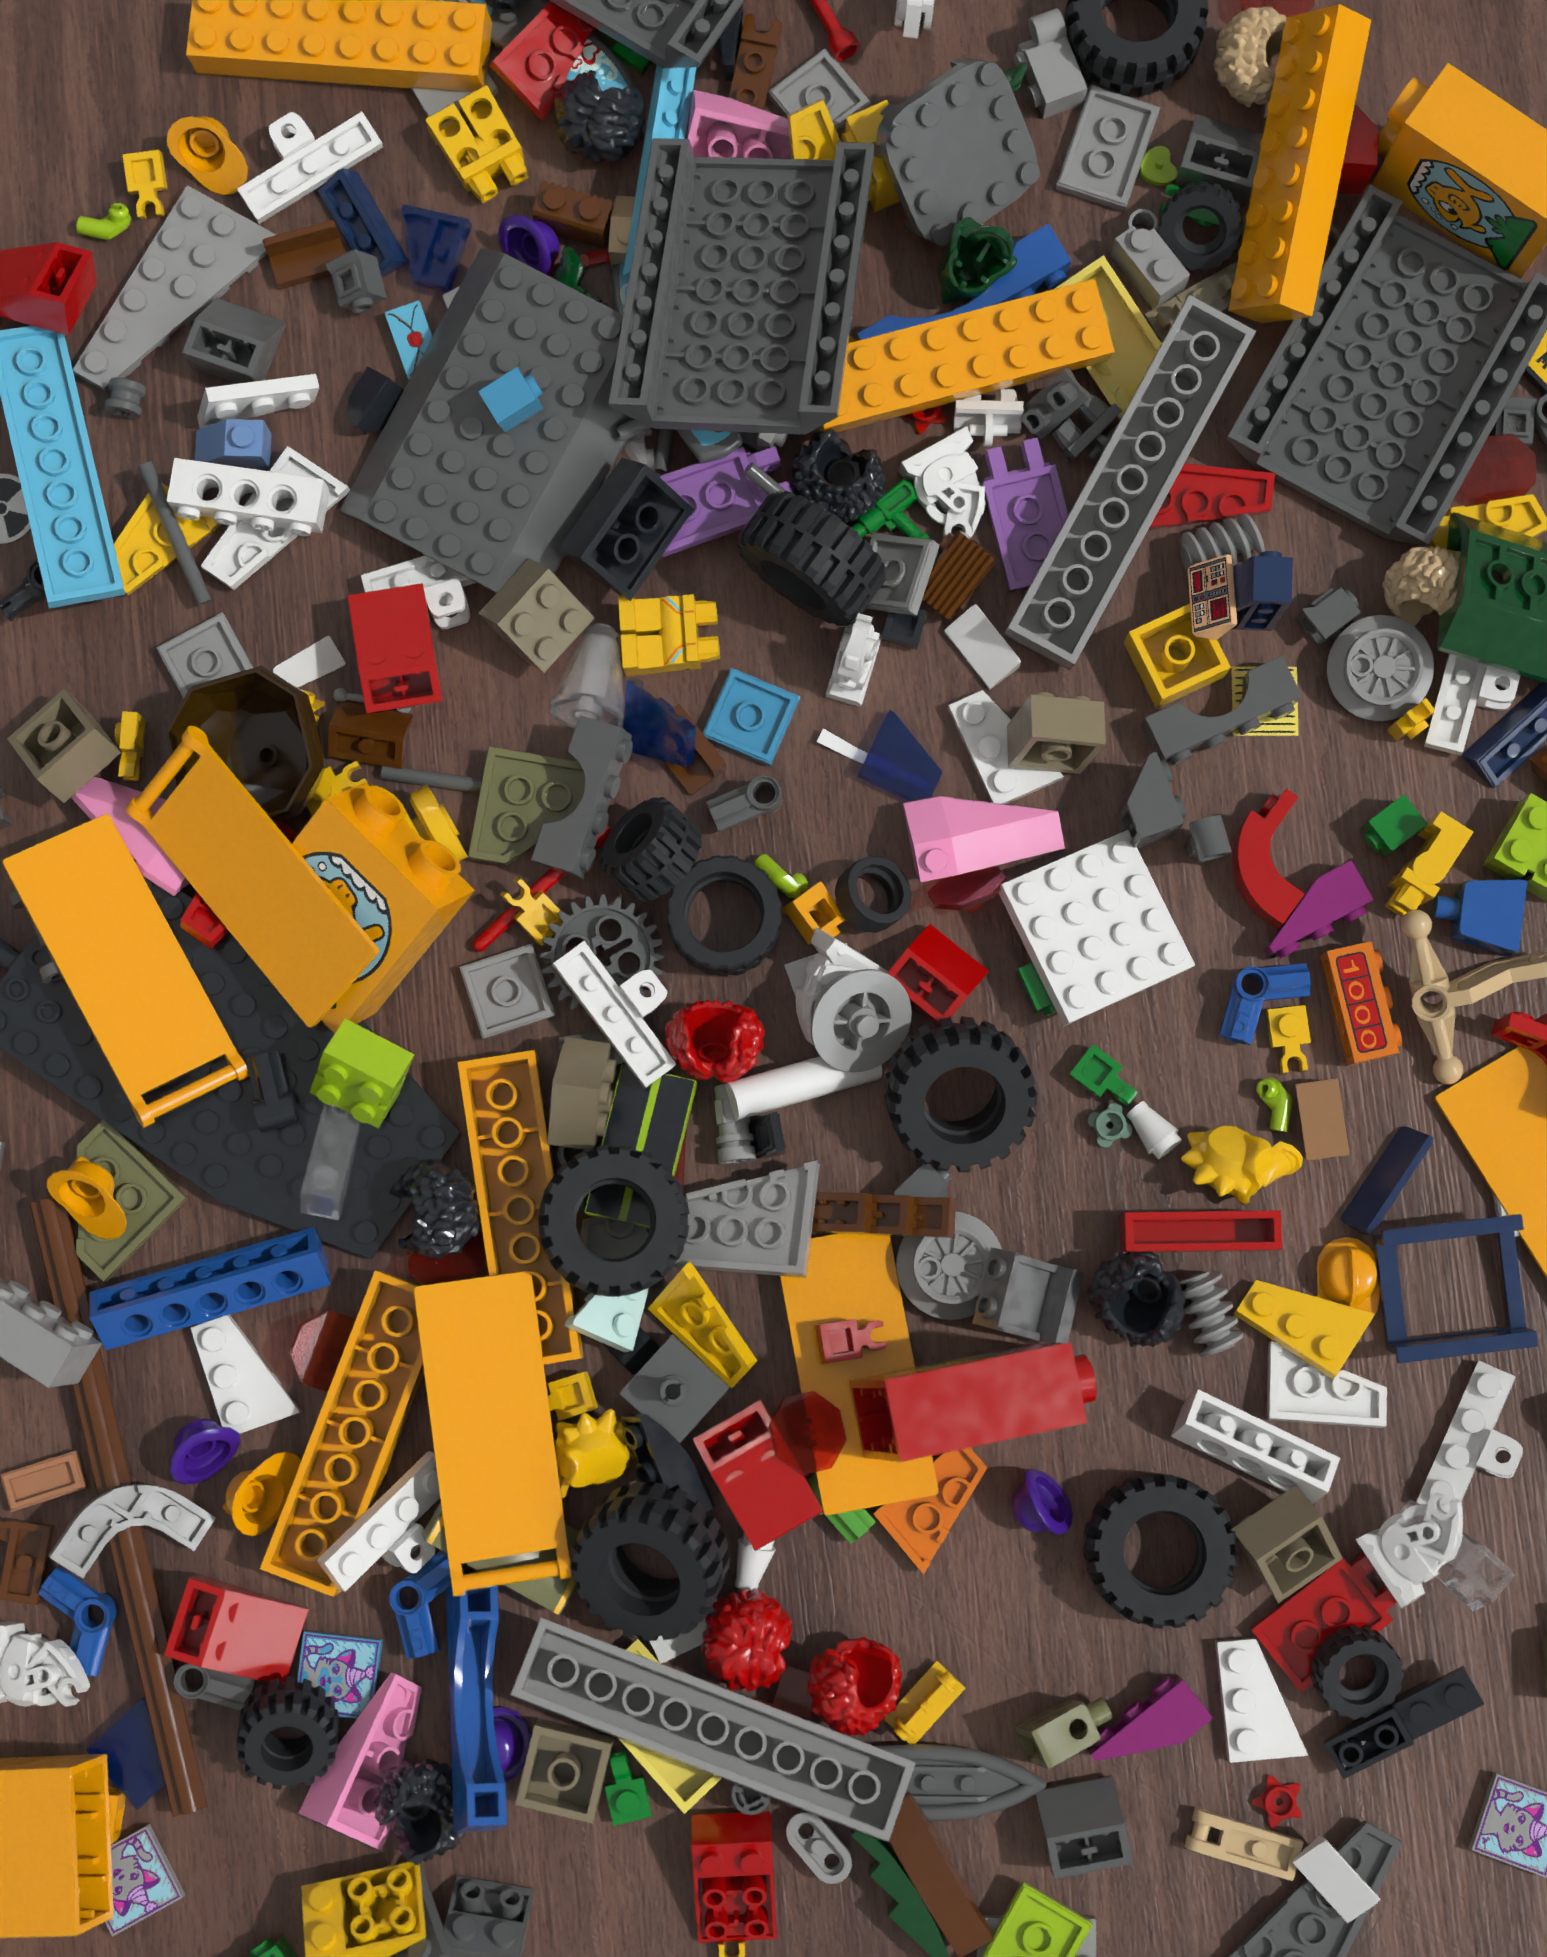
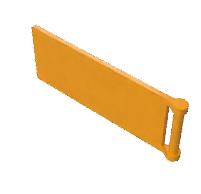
M188 726L181 736L182 742L140 796L131 799L125 808L126 812L148 831L308 1027L316 1026L378 955L379 948L212 749L206 734L196 726ZM193 752H197L201 756L153 816L152 804Z
M104 814L3 860L5 871L130 1102L139 1124L143 1128L155 1123V1118L234 1079L240 1081L249 1077V1071L244 1060L235 1049L109 814ZM223 1055L227 1060V1066L148 1105L141 1097V1095Z
M1518 1046L1436 1095L1434 1101L1508 1215L1522 1214L1524 1230H1518L1520 1238L1547 1279V1065L1535 1053Z
M833 1234L811 1238L806 1278L780 1276L823 1513L824 1515H833L937 1495L939 1490L932 1456L904 1462L863 1457L849 1380L915 1367L890 1236ZM856 1319L858 1330H860L861 1326L866 1322L883 1321L884 1326L874 1328L870 1336L875 1343L887 1342L886 1348L870 1351L861 1346L863 1358L821 1364L815 1325Z
M523 1271L415 1287L414 1298L453 1597L465 1595L467 1590L559 1576L560 1580L572 1578L531 1272ZM556 1549L557 1560L465 1575L462 1573L461 1563Z

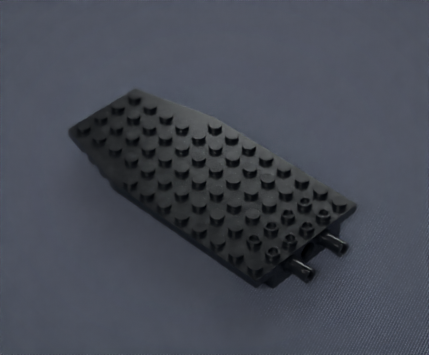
M144 876L145 882L246 1066V1058L262 1053L280 1051L288 1088L293 1092L300 1123L261 1133L254 1114L252 1100L255 1099L249 1076L240 1081L234 1079L155 1118V1123L143 1128L139 1124L130 1102L64 979L50 983L42 982L38 970L52 961L47 949L41 947L36 933L25 949L20 952L0 938V966L6 970V975L0 981V1049L221 1203L295 1231L315 1227L321 1241L372 1259L412 1203V1197L397 1198L389 1194L390 1189L393 1187L392 1182L399 1181L400 1176L404 1175L410 1166H415L419 1160L438 1159L442 1161L461 1134L409 1072L405 1076L406 1078L397 1099L379 1129L368 1123L359 1122L346 1111L334 1105L325 1104L317 1096L309 1093L318 1071L323 1051L331 1041L334 1033L322 1020L316 1026L308 1027L230 931L210 950L180 928L181 918L190 905L192 898L182 891L173 896ZM364 1020L357 1024L374 1033ZM223 1055L141 1095V1097L148 1105L227 1066V1060Z

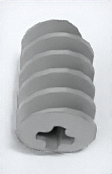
M1245 513L1239 515L1237 522L1233 518H1228L1224 521L1223 526L1216 522L1212 523L1209 531L1205 527H1199L1195 531V536L1191 532H1184L1181 535L1180 541L1181 559L1187 576L1190 566L1228 554L1232 555L1233 566L1237 565V554L1241 553L1244 560L1251 557L1252 549H1255L1258 555L1260 552L1265 551L1263 539L1257 525Z
M1206 1271L1178 1280L1180 1285H1186L1183 1293L1186 1299L1192 1302L1185 1308V1314H1196L1197 1316L1188 1325L1189 1329L1202 1330V1333L1194 1339V1343L1207 1344V1348L1199 1354V1357H1205L1229 1349L1244 1337L1242 1331L1230 1330V1328L1238 1323L1237 1316H1225V1313L1233 1307L1232 1301L1219 1300L1228 1292L1227 1287L1214 1286L1223 1277L1221 1272Z

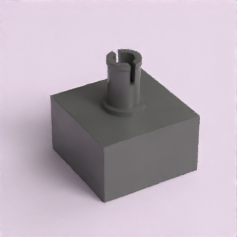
M673 1334L619 1394L641 1414H647L661 1424L680 1444L726 1393L730 1386Z

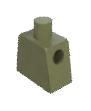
M1102 1697L1087 1705L1084 1702L1070 1699L1013 1727L1030 1763L1050 1769L1098 1742L1101 1738L1096 1727L1111 1720L1112 1714ZM1072 1722V1723H1073V1726H1072L1071 1731H1069V1726H1070V1723Z

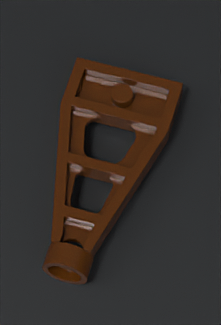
M16 1519L0 1521V1540L7 1544L3 1573L0 1574V1600L31 1605L41 1603L42 1596L38 1592L45 1580L54 1525Z

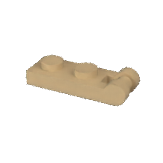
M1194 1808L1192 1820L1195 1821L1192 1835L1187 1834L1185 1848L1286 1880H1294L1297 1867L1292 1861L1301 1853L1303 1846L1301 1839L1225 1817L1206 1809ZM1210 1827L1221 1830L1217 1843L1207 1840Z

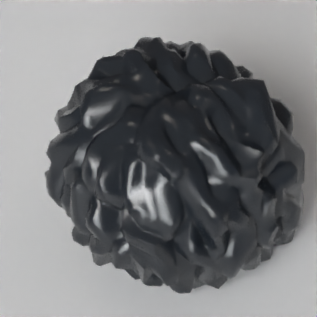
M589 70L587 73H579L575 79L565 81L561 91H556L553 94L555 104L552 115L556 118L554 123L558 126L556 129L558 138L565 144L567 151H571L573 154H582L584 159H592L595 163H602L605 160L613 162L627 157L629 152L643 137L642 127L645 124V120L641 118L645 108L643 96L638 88L633 86H627L624 89L611 87L602 91L599 87L598 79L595 78L596 71Z
M833 429L822 430L813 434L809 445H802L800 453L793 457L792 477L794 479H792L790 485L796 496L800 495L812 503H817L824 507V510L839 517L844 523H847L849 520L854 521L858 519L859 515H865L867 510H874L876 502L886 495V491L883 488L886 475L882 471V463L879 456H877V450L863 449L852 454L848 442L840 438L839 433Z
M438 1159L419 1160L415 1166H410L405 1174L400 1176L399 1181L392 1182L393 1187L390 1189L389 1194L397 1198L412 1197L411 1200L417 1213L414 1232L398 1240L401 1249H407L419 1256H428L430 1259H440L445 1255L462 1253V1249L471 1237L477 1236L481 1224L477 1210L478 1204L474 1200L477 1191L476 1185L472 1183L467 1173H461L459 1169L454 1168L450 1164L442 1163Z
M1119 1252L1113 1260L1103 1261L1099 1265V1269H1097L1092 1279V1285L1087 1289L1089 1303L1093 1306V1311L1096 1312L1095 1318H1101L1107 1330H1114L1121 1338L1127 1339L1131 1347L1138 1345L1154 1347L1161 1342L1166 1343L1171 1339L1174 1332L1181 1328L1180 1324L1185 1315L1183 1305L1186 1297L1178 1279L1171 1272L1163 1270L1159 1256L1153 1252Z
M425 1759L419 1762H404L399 1766L391 1767L387 1771V1776L378 1787L379 1795L373 1801L374 1806L377 1808L375 1819L379 1822V1825L383 1826L394 1818L392 1830L395 1836L400 1839L398 1849L405 1861L412 1862L414 1865H420L421 1862L432 1860L435 1854L443 1856L448 1849L456 1848L457 1844L460 1843V1839L465 1836V1832L454 1833L452 1769L447 1763L439 1764L438 1761L432 1759Z

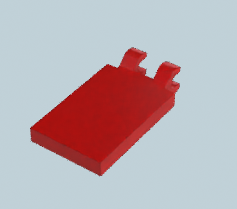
M1364 1551L1358 1554L1350 1564L1342 1556V1560L1295 1591L1250 1627L1255 1636L1301 1693L1314 1683L1310 1676V1672H1312V1667L1310 1666L1311 1659L1315 1656V1649L1323 1643V1639L1327 1635H1332L1339 1628H1348L1349 1625H1357V1627H1363L1364 1625L1370 1627L1373 1631L1377 1630L1379 1632L1393 1621L1386 1610L1396 1604L1397 1601L1386 1584L1377 1591L1366 1577L1375 1568Z

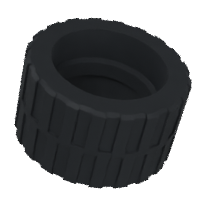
M716 855L711 856L709 859H701L695 862L682 881L671 889L670 897L667 899V926L676 950L687 960L688 964L702 970L703 973L709 975L716 974L720 977L744 974L752 968L755 969L766 957L768 958L773 951L775 943L778 942L780 927L782 926L781 901L778 898V891L774 883L769 880L768 875L749 860L745 861L739 859L738 856ZM713 883H737L748 889L758 902L761 913L759 928L755 936L739 949L721 952L707 948L695 938L690 929L688 921L690 905L700 890Z

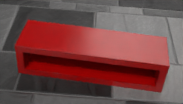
M1281 1210L1125 1212L1119 1215L1120 1252L1283 1250Z

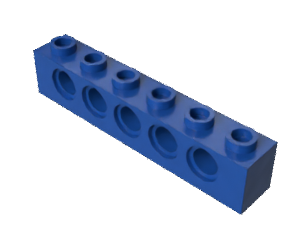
M312 1227L91 1291L89 1318L105 1350L126 1346L133 1342L157 1335H164L174 1330L201 1324L212 1319L239 1313L250 1308L331 1285L329 1261L316 1229Z

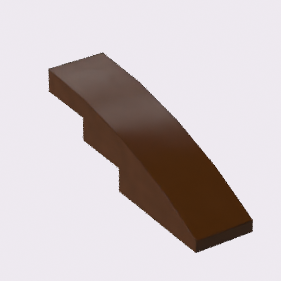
M817 1192L812 1232L954 1238L956 1199L947 1197H913L909 1195Z
M905 1793L889 1841L939 1928L958 1957H963L993 1941V1930L972 1901V1891L951 1862V1852L911 1793Z

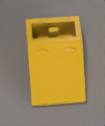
M406 1862L301 1886L305 1957H390L427 1938L420 1865Z

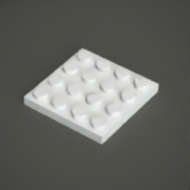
M1129 830L1003 883L996 888L1063 1026L1195 966L1138 849L1133 848L1131 845L1132 837Z

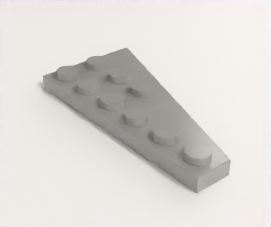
M187 185L74 366V374L108 393L110 391L108 388L110 378H126L141 365V360L156 347L161 348L170 340L169 336L182 325L187 326L215 298L219 299L230 290L229 286L246 271L250 273L259 265L258 261L267 254L262 240L276 234Z
M818 1161L808 1162L803 1167L787 1171L781 1169L769 1172L767 1176L747 1181L741 1179L686 1193L684 1198L688 1202L689 1232L683 1247L684 1250L672 1268H683L691 1261L697 1270L806 1278L820 1168ZM591 1217L583 1219L580 1239L594 1254L604 1258L617 1259L637 1251L645 1242L650 1229Z

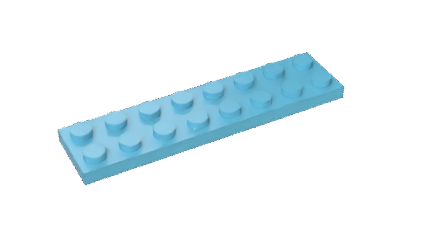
M36 326L1 330L0 397L48 607L55 608L125 595L65 335Z

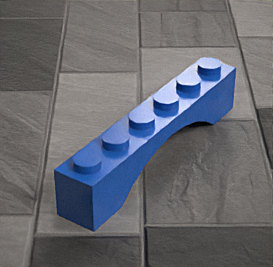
M1047 224L1017 241L1012 254L1018 260L1015 267L1008 274L997 279L984 293L970 303L951 312L931 317L905 318L888 315L857 333L856 341L1034 295L1035 292L1045 286L1048 289H1052L1066 280V274H1068L1072 261L1051 226Z
M452 1586L446 1589L454 1833L494 1831L507 1825L506 1784L497 1751L493 1716V1661L499 1622L498 1586L467 1590L465 1595L453 1597Z

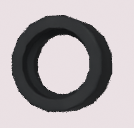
M868 856L856 861L838 878L835 887V899L842 917L852 927L863 932L878 933L898 922L909 910L911 890L904 872L894 862L883 857ZM867 875L872 877L884 887L889 898V910L887 913L878 914L870 910L861 901L856 884L859 876Z

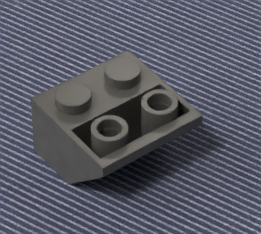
M1196 114L1175 185L1186 187V184L1192 182L1196 184L1200 183V181H1207L1210 184L1217 183L1223 189H1228L1232 192L1233 198L1237 199L1239 204L1245 205L1253 187V178L1256 173L1263 134Z
M215 298L195 318L182 354L191 368L234 383L263 381L269 371L286 327V322Z
M1157 752L1149 754L1143 763L1118 815L1123 832L1129 830L1132 837L1131 845L1137 849L1173 837L1184 824L1182 818L1186 817L1185 807L1180 796L1174 797L1169 782L1173 781L1169 765L1166 760L1160 761Z
M1112 1775L1047 1787L1035 1794L1049 1869L1054 1879L1133 1864L1125 1822Z
M457 1876L444 1926V1932L452 1956L523 1957L534 1889Z

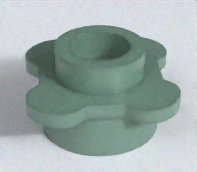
M1117 1103L1109 1104L1107 1110L1100 1113H1091L1087 1119L1088 1125L1094 1128L1098 1136V1145L1104 1148L1110 1147L1114 1140L1119 1138L1126 1139L1132 1134V1126L1126 1122L1122 1114L1123 1108ZM1107 1122L1113 1123L1112 1129L1106 1127Z

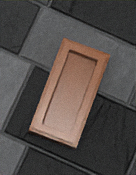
M78 1450L0 1474L10 1512L89 1488Z

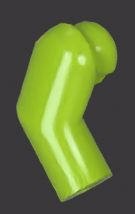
M115 203L111 205L108 215L102 220L80 216L77 221L76 230L80 235L111 240L129 227L131 216L127 206Z
M762 854L755 860V866L760 870L762 869L768 875L769 880L774 883L775 887L788 898H797L801 896V892L808 889V881L803 874L797 872L790 876L769 855Z
M1264 1078L1258 1082L1256 1091L1271 1109L1268 1129L1288 1133L1293 1099L1277 1079Z

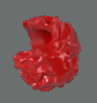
M710 1000L696 1001L692 1005L687 1004L685 1008L673 1013L671 1021L667 1022L665 1026L666 1039L664 1040V1046L668 1049L675 1063L687 1075L705 1080L715 1076L719 1081L727 1084L745 1075L748 1070H751L752 1066L758 1063L757 1056L764 1049L763 1038L765 1029L752 1008L744 1007L742 1004L735 1005L730 1000L726 1003H720L719 1000H714L713 1003Z
M753 1588L752 1591L749 1589H739L737 1593L733 1591L727 1594L726 1597H718V1601L714 1602L712 1606L713 1613L708 1614L705 1618L706 1630L702 1632L704 1642L701 1645V1651L706 1660V1667L710 1674L716 1675L722 1683H726L727 1689L730 1691L746 1689L749 1692L756 1690L758 1686L769 1688L770 1684L779 1681V1675L786 1670V1662L780 1652L790 1644L791 1624L793 1621L789 1618L788 1612L782 1608L777 1599L771 1596L767 1597L765 1592H760L757 1588Z
M866 1637L845 1640L838 1643L836 1648L825 1650L822 1656L816 1655L811 1660L809 1671L811 1679L808 1681L809 1687L807 1688V1692L813 1698L811 1711L815 1715H820L821 1720L829 1725L830 1730L841 1734L864 1736L870 1732V1729H876L879 1726L878 1722L886 1718L890 1711H897L896 1700L902 1687L900 1681L902 1679L900 1658L889 1647L877 1643L875 1640H869Z

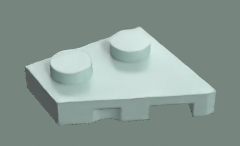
M649 1287L641 1292L619 1297H607L589 1293L584 1299L586 1303L576 1315L568 1317L564 1326L622 1352L633 1351Z

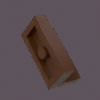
M334 220L262 240L279 290L332 276L326 267V263L346 254Z
M339 702L329 723L328 756L402 769L405 762L406 736L413 722V715L394 710L366 713L365 705Z
M678 704L667 712L668 720L646 736V740L689 795H694L726 770V762L682 706Z

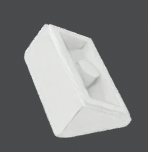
M976 604L967 609L944 630V633L989 690L1020 667L1021 660Z
M1321 1834L1292 1861L1347 1923L1363 1914L1381 1900Z

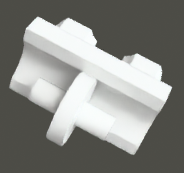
M1000 389L996 392L995 401L981 400V395L956 400L953 423L954 432L967 426L971 436H984V447H992L993 436H1007V433L1020 434L1023 401H1018L1014 389Z

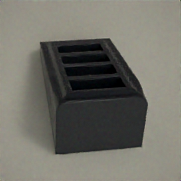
M743 4L718 39L722 69L726 81H733L744 15Z
M773 1112L753 1120L749 1128L750 1133L754 1134V1142L752 1144L755 1147L756 1158L764 1159L784 1155L785 1143L780 1115L777 1112Z

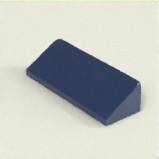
M341 168L317 190L350 249L376 256L382 278L402 268L409 262L357 171Z
M1542 682L1463 753L1466 762L1491 788L1499 785L1547 741V683Z
M1402 1126L1342 1214V1222L1361 1235L1373 1234L1433 1144L1434 1138L1428 1134Z

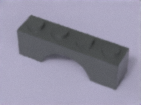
M1283 656L1247 672L1242 679L1243 692L1238 707L1225 715L1217 717L1201 716L1193 713L1182 703L1178 702L1145 717L1141 727L1153 752L1158 753L1160 761L1166 760V762L1170 761L1172 766L1178 765L1192 758L1191 751L1202 746H1205L1206 751L1214 749L1227 742L1225 736L1237 730L1240 735H1244L1261 726L1260 720L1273 715L1274 720H1277L1294 712L1295 708L1293 705L1300 700L1302 695Z
M580 715L568 752L578 760L585 775L584 795L578 807L569 816L560 821L543 824L531 858L532 861L543 867L584 879L586 872L592 869L596 859V850L594 848L598 836L604 833L608 824L607 810L611 798L614 799L617 796L621 780L619 774L623 762L626 763L632 753V735L622 727Z

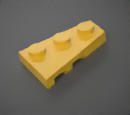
M819 99L787 115L791 159L835 160L837 142L841 141L823 99Z
M161 483L168 496L169 487ZM149 493L114 543L124 591L128 596L177 559ZM174 512L189 548L222 525L215 522L212 517L200 516L199 520H188L177 516V512Z
M1534 494L1494 500L1486 504L1468 507L1464 505L1451 507L1444 515L1429 545L1433 548L1439 546L1441 549L1447 548L1450 515L1454 512L1531 537H1536L1547 531V517Z
M689 1261L649 1306L648 1310L723 1381L733 1388L757 1362V1359L691 1261Z
M1256 1280L1233 1315L1331 1379H1334L1375 1313Z

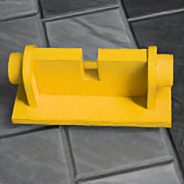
M936 1661L896 1705L897 1711H890L884 1720L903 1741L906 1740L909 1744H916L966 1687Z

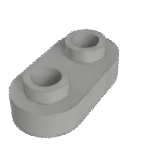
M805 1810L795 1812L789 1818L786 1827V1836L789 1844L821 1881L828 1884H836L843 1881L849 1875L852 1867L851 1854L848 1848L821 1816ZM803 1823H809L814 1830L811 1835L803 1836L798 1831L799 1826ZM829 1854H835L839 1857V1863L834 1867H829L824 1862L825 1857Z

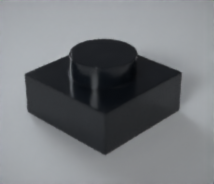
M919 609L917 616L888 612L881 640L917 650L928 611Z

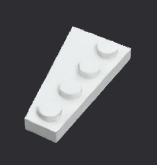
M289 446L286 447L270 469V472L324 479L330 490L326 512L350 491L347 485ZM253 493L244 506L251 505L255 501L257 494ZM291 498L282 499L277 505V510H289L294 500ZM237 521L236 525L228 527L201 564V567L223 584L235 590L298 535L288 532V528L274 527L273 531H264L253 528L251 523Z

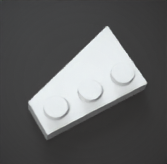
M310 374L205 388L197 415L199 427L201 429L225 419L245 420L289 408L299 409L307 407L315 401L320 388L317 375Z
M983 690L948 705L950 715L991 803L1008 804L1064 778L1060 772L1008 767L1007 725L1011 719Z
M231 1315L219 1317L191 1327L222 1427H231L241 1434L302 1412L281 1386V1382L275 1374L269 1370L257 1354V1350Z
M1273 1341L1268 1343L1267 1420L1384 1428L1387 1426V1387L1343 1369L1338 1372L1334 1379H1331L1278 1343Z
M1256 1638L1216 1640L1215 1648L1227 1760L1232 1763L1308 1756Z

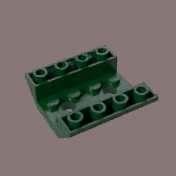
M1455 512L1452 513L1449 522L1447 549L1461 552L1456 604L1440 616L1437 650L1547 683V541ZM1491 569L1498 572L1504 581L1503 584H1499L1493 579Z

